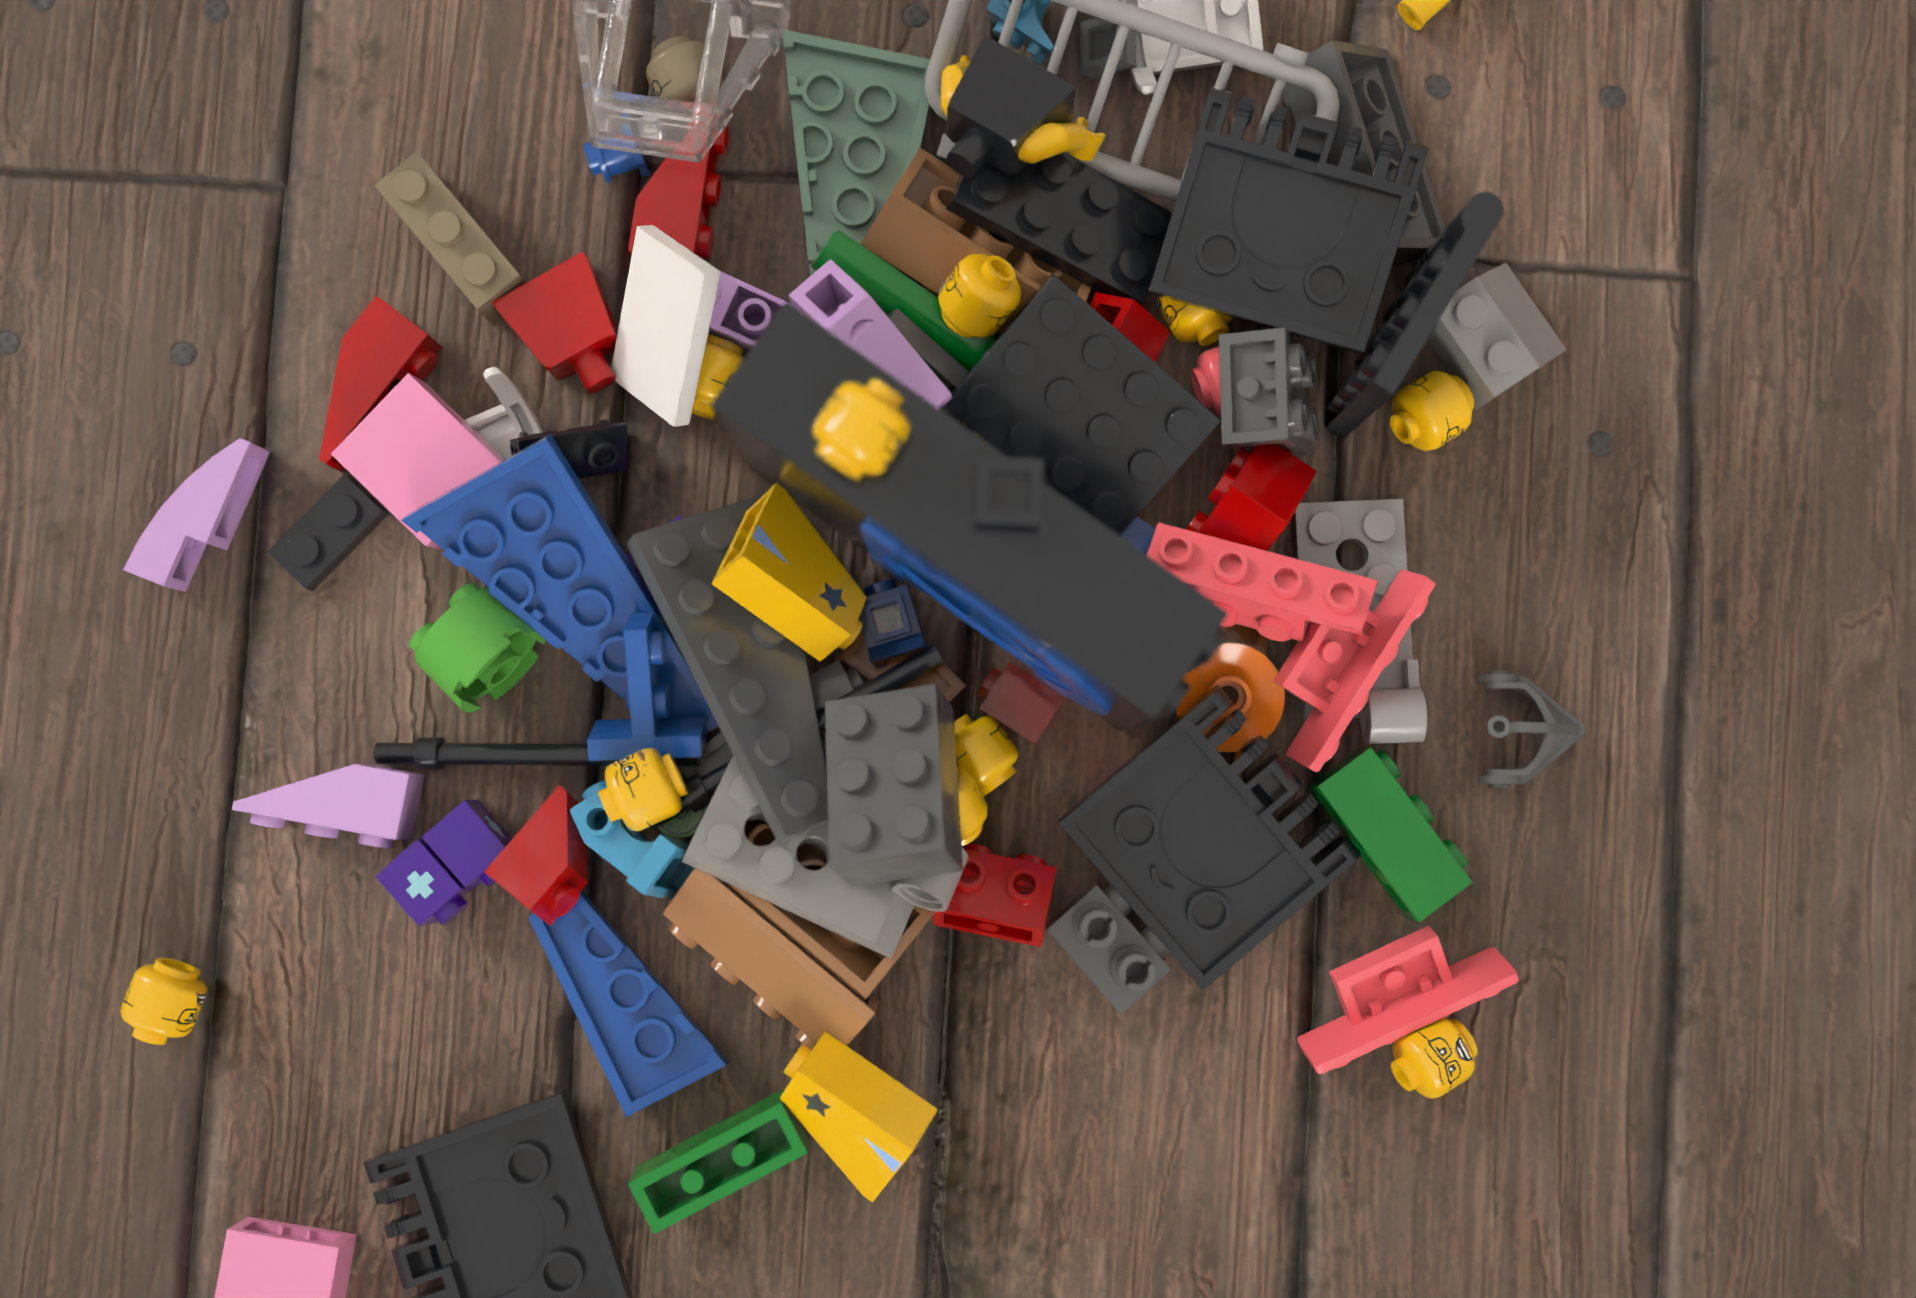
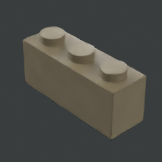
M416 151L374 186L475 308L492 325H495L503 317L496 310L492 302L524 285L526 281Z

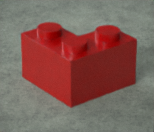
M1278 444L1254 446L1251 452L1241 447L1207 498L1215 506L1208 515L1198 510L1186 527V530L1268 551L1290 522L1317 470Z

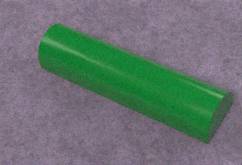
M840 230L834 231L830 235L811 265L817 271L831 259L872 297L886 316L899 309L967 371L975 365L997 339L994 336L967 338L955 333L943 320L942 311L936 296Z

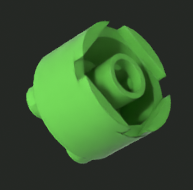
M472 582L465 584L452 595L448 603L450 608L435 623L431 622L421 627L409 641V646L416 652V664L464 712H474L481 709V705L476 700L489 693L497 700L514 687L532 668L539 657L532 649L536 641L544 645L546 641L488 593L489 587L479 589Z

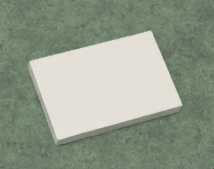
M654 225L637 226L611 369L616 376L615 382L673 427L689 425L721 272Z

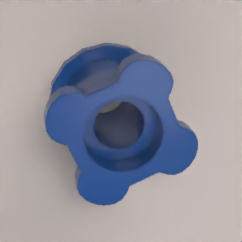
M630 114L622 116L623 127L597 134L596 129L590 130L592 142L583 144L593 176L603 173L607 184L612 182V176L635 169L640 170L642 177L650 175Z

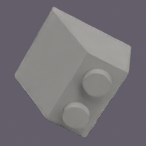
M1507 263L1477 276L1459 288L1427 339L1451 375L1458 376L1468 385L1473 394L1475 410H1478L1567 350Z

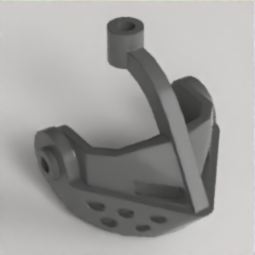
M1488 670L1487 674L1477 675V683L1485 684V689L1512 690L1524 694L1536 704L1544 717V722H1509L1504 716H1494L1487 724L1488 733L1492 737L1504 738L1508 733L1545 734L1544 741L1536 757L1525 766L1517 769H1485V775L1478 776V784H1488V788H1510V784H1525L1585 734L1584 724L1526 676L1509 674L1508 670Z

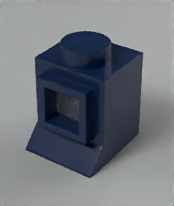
M885 580L864 588L867 598L859 620L863 623L862 631L868 648L870 662L877 669L888 666L886 662L888 659L912 652L919 653L927 648L913 595L908 585L897 587L895 580Z

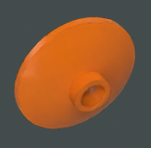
M1222 643L1206 665L1202 663L1198 669L1194 667L1182 679L1191 685V688L1176 708L1177 716L1180 717L1192 703L1215 685H1219L1221 688L1232 686L1236 691L1235 701L1224 713L1201 731L1202 734L1205 736L1211 728L1228 714L1239 709L1247 720L1238 732L1227 738L1216 750L1229 753L1237 752L1244 743L1252 738L1262 735L1266 739L1278 725L1285 704L1284 689L1273 682L1278 674V670L1263 653L1250 646L1239 643Z

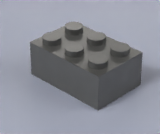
M932 684L825 701L830 866L851 886L963 871L954 710L937 685Z

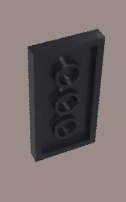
M1065 152L1034 164L1027 163L1017 173L1006 174L985 162L974 177L959 176L946 210L1103 294L1134 299L1141 306L1146 301L1172 216V212Z

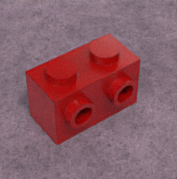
M968 843L962 846V849L968 854L967 863L948 909L944 912L934 913L933 925L1042 947L1057 867L1046 865L1045 860L1034 855L1018 854L1014 858L992 854V851L983 845Z

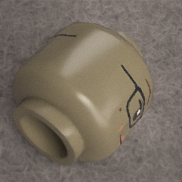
M677 36L660 43L652 51V59L646 68V77L661 110L671 118H686L687 122L692 123L708 100L718 102L723 96L725 89L724 79L711 51L704 43L691 40L687 36Z

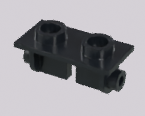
M600 420L597 425L571 428L566 431H551L531 435L526 431L520 432L519 438L510 439L512 456L551 434L578 479L628 471L626 422L610 424L608 420Z

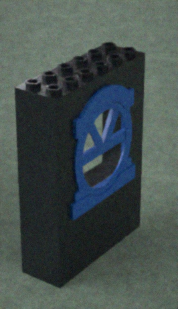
M788 302L784 303L711 403L713 410L752 471L770 484L774 485L777 483L783 487L794 501L868 552L871 561L901 583L906 581L919 591L927 594L978 633L1035 672L1034 676L1062 696L1068 697L1091 710L1119 731L1133 726L1138 728L1140 725L1144 726L1146 722L1150 724L1152 720L1155 722L1158 718L1162 720L1165 716L1170 717L1191 688V685L1182 680L1186 673H1190L1194 667L1198 669L1202 663L1206 665L1228 635L1219 628L1229 614L1227 611L1045 483L1042 486L1040 528L975 525L977 457L1006 456ZM873 378L887 385L903 398L904 401L898 410L908 420L910 432L881 474L872 476L863 473L859 480H855L837 470L817 455L815 451L820 443L815 439L812 428L842 383L854 382L866 387L870 379Z

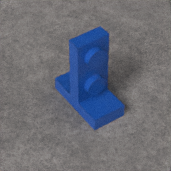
M631 613L623 629L631 719L596 720L587 738L589 761L621 760L645 748L656 749L661 756L670 753L673 758L702 757L708 738L707 718H669L668 684L659 683L658 665H664L666 661L664 631H655L654 613Z

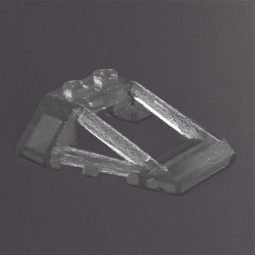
M574 0L572 5L591 147L700 163L732 118V108L746 89L751 91L760 78V68L770 55L775 57L782 47V29L787 30L793 0H694L712 3L695 103L616 91L632 0ZM599 17L607 19L599 58ZM730 28L731 36L747 38L748 40L719 90Z

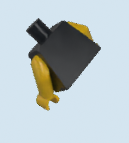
M985 36L971 61L969 56L961 55L958 63L947 66L942 72L940 107L947 117V136L951 142L955 143L947 155V160L950 166L964 177H974L985 162L1006 174L1017 173L1027 163L1034 164L1063 152H1069L1073 157L1082 161H1092L1106 135L1102 132L1093 133L1087 130L1089 122L1084 117H1079L1075 123H1071L1076 86L988 36Z

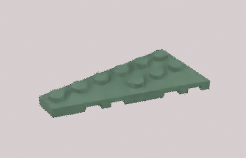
M782 29L807 255L811 276L816 272L811 265L834 231L840 230L857 243H862L893 189L919 149L922 148L931 108L924 89L930 59Z

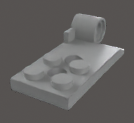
M1403 499L1300 503L1292 516L1295 559L1378 580L1369 609L1371 612L1375 611L1400 570H1407ZM1341 542H1353L1361 548L1364 560L1358 570L1349 571L1339 565L1336 559V550ZM1411 625L1398 644L1399 648L1396 657L1387 667L1383 668L1370 689L1366 705L1359 713L1353 716V718H1359L1361 735L1365 744L1423 742L1425 739L1427 707L1424 693L1420 688L1418 659H1413ZM1302 701L1303 720H1307L1313 708Z
M734 756L682 862L888 958H891L896 950L914 905L935 912L946 911L963 872L851 886L830 866L828 822L778 844L776 838L767 846L752 844L745 836L744 825L751 820L759 819L765 822L767 820ZM807 843L819 846L826 856L825 867L812 871L801 866L796 856L797 848ZM962 849V860L964 870V867L968 860V854Z

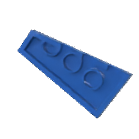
M582 890L575 906L567 914L558 917L551 926L535 914L528 916L626 1117L719 1070L729 1063Z

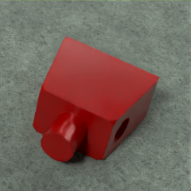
M583 251L492 302L496 310L557 381L563 380L576 372L587 393L593 394L607 388L616 380V376L604 356L615 350L618 328L598 273Z

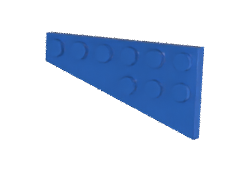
M551 434L415 509L401 519L416 533L421 531L444 550L442 555L458 568L462 565L489 587L488 593L556 649L561 647L583 665L581 669L596 682L601 680L627 702L626 707L629 709L623 629L631 613H654L655 631H664L666 640V661L664 665H658L659 683L668 684L669 718L706 717L707 732L718 727L659 607Z

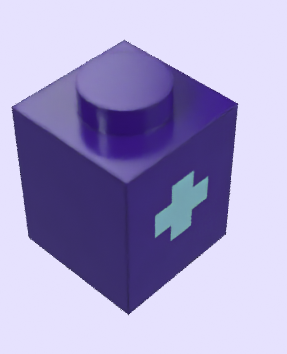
M479 800L462 801L422 836L465 888L480 885L482 882L487 887L496 883L484 871L512 840L509 834Z
M423 838L416 839L375 876L419 927L435 923L436 921L443 926L451 921L468 905V902L463 897L475 887L465 888Z

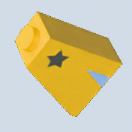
M775 483L746 511L712 585L815 659L821 661L837 647L842 650L848 648L857 638L863 626V623L858 619L867 597L788 492Z
M826 1031L812 1050L802 1044L783 1072L792 1080L781 1095L780 1100L859 1192L872 1203L913 1152L938 1110Z

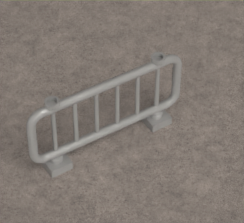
M972 0L948 1L926 72L924 89L928 104L939 117L946 121L947 117L940 107L941 75L943 70L952 64ZM1023 0L1011 1L998 42L1007 48ZM1048 0L1067 7L1047 70L1057 75L1077 11L1119 25L1087 119L1089 122L1087 130L1093 133L1095 132L1129 29L1171 43L1130 162L1099 151L1092 161L1079 160L1117 182L1175 202L1177 200L1184 173L1180 180L1142 167L1140 164L1182 47L1223 61L1214 88L1225 91L1234 65L1275 79L1253 143L1264 144L1270 114L1275 110L1276 105L1279 104L1286 83L1307 90L1314 95L1318 105L1315 116L1337 122L1340 107L1337 88L1327 75L1305 65L1308 53L1277 43L1272 54L1119 0ZM947 133L942 135L936 154L946 159L948 153L955 145L948 138Z

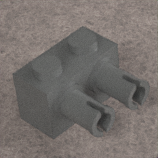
M1092 883L1046 924L1045 928L1122 1015L1171 971L1169 966L1162 960L1169 953V950L1148 927L1140 933L1125 918L1133 909L1111 885L1102 891L1095 883Z

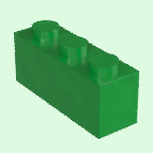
M1371 747L1359 748L1310 784L1308 788L1330 818L1338 824L1341 833L1347 835L1361 851L1360 858L1404 917L1421 922L1472 883L1463 870L1468 865V862L1453 842L1449 839H1445L1442 842L1429 825L1434 821V817L1424 802L1415 794L1408 797L1398 784L1396 779L1401 774L1390 757L1382 750L1375 753Z
M785 1088L636 1166L628 1186L653 1234L664 1230L808 1153L810 1136L807 1130L780 1100Z

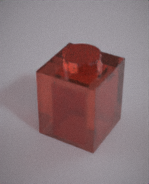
M1011 662L1008 663L1003 672L993 667L976 695L984 699L979 708L980 712L986 716H991L1000 725L1033 746L1037 743L1065 699L1064 696Z

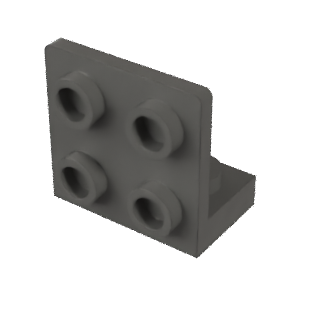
M1285 327L1219 334L1222 445L1226 448L1282 443L1298 456L1310 455V441L1317 440L1319 433L1317 411L1315 408H1309V387H1315L1317 383V368L1314 355H1308L1303 344Z

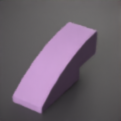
M239 438L212 456L190 475L160 507L140 536L123 570L161 586L186 592L206 545L209 544L228 550L270 452Z

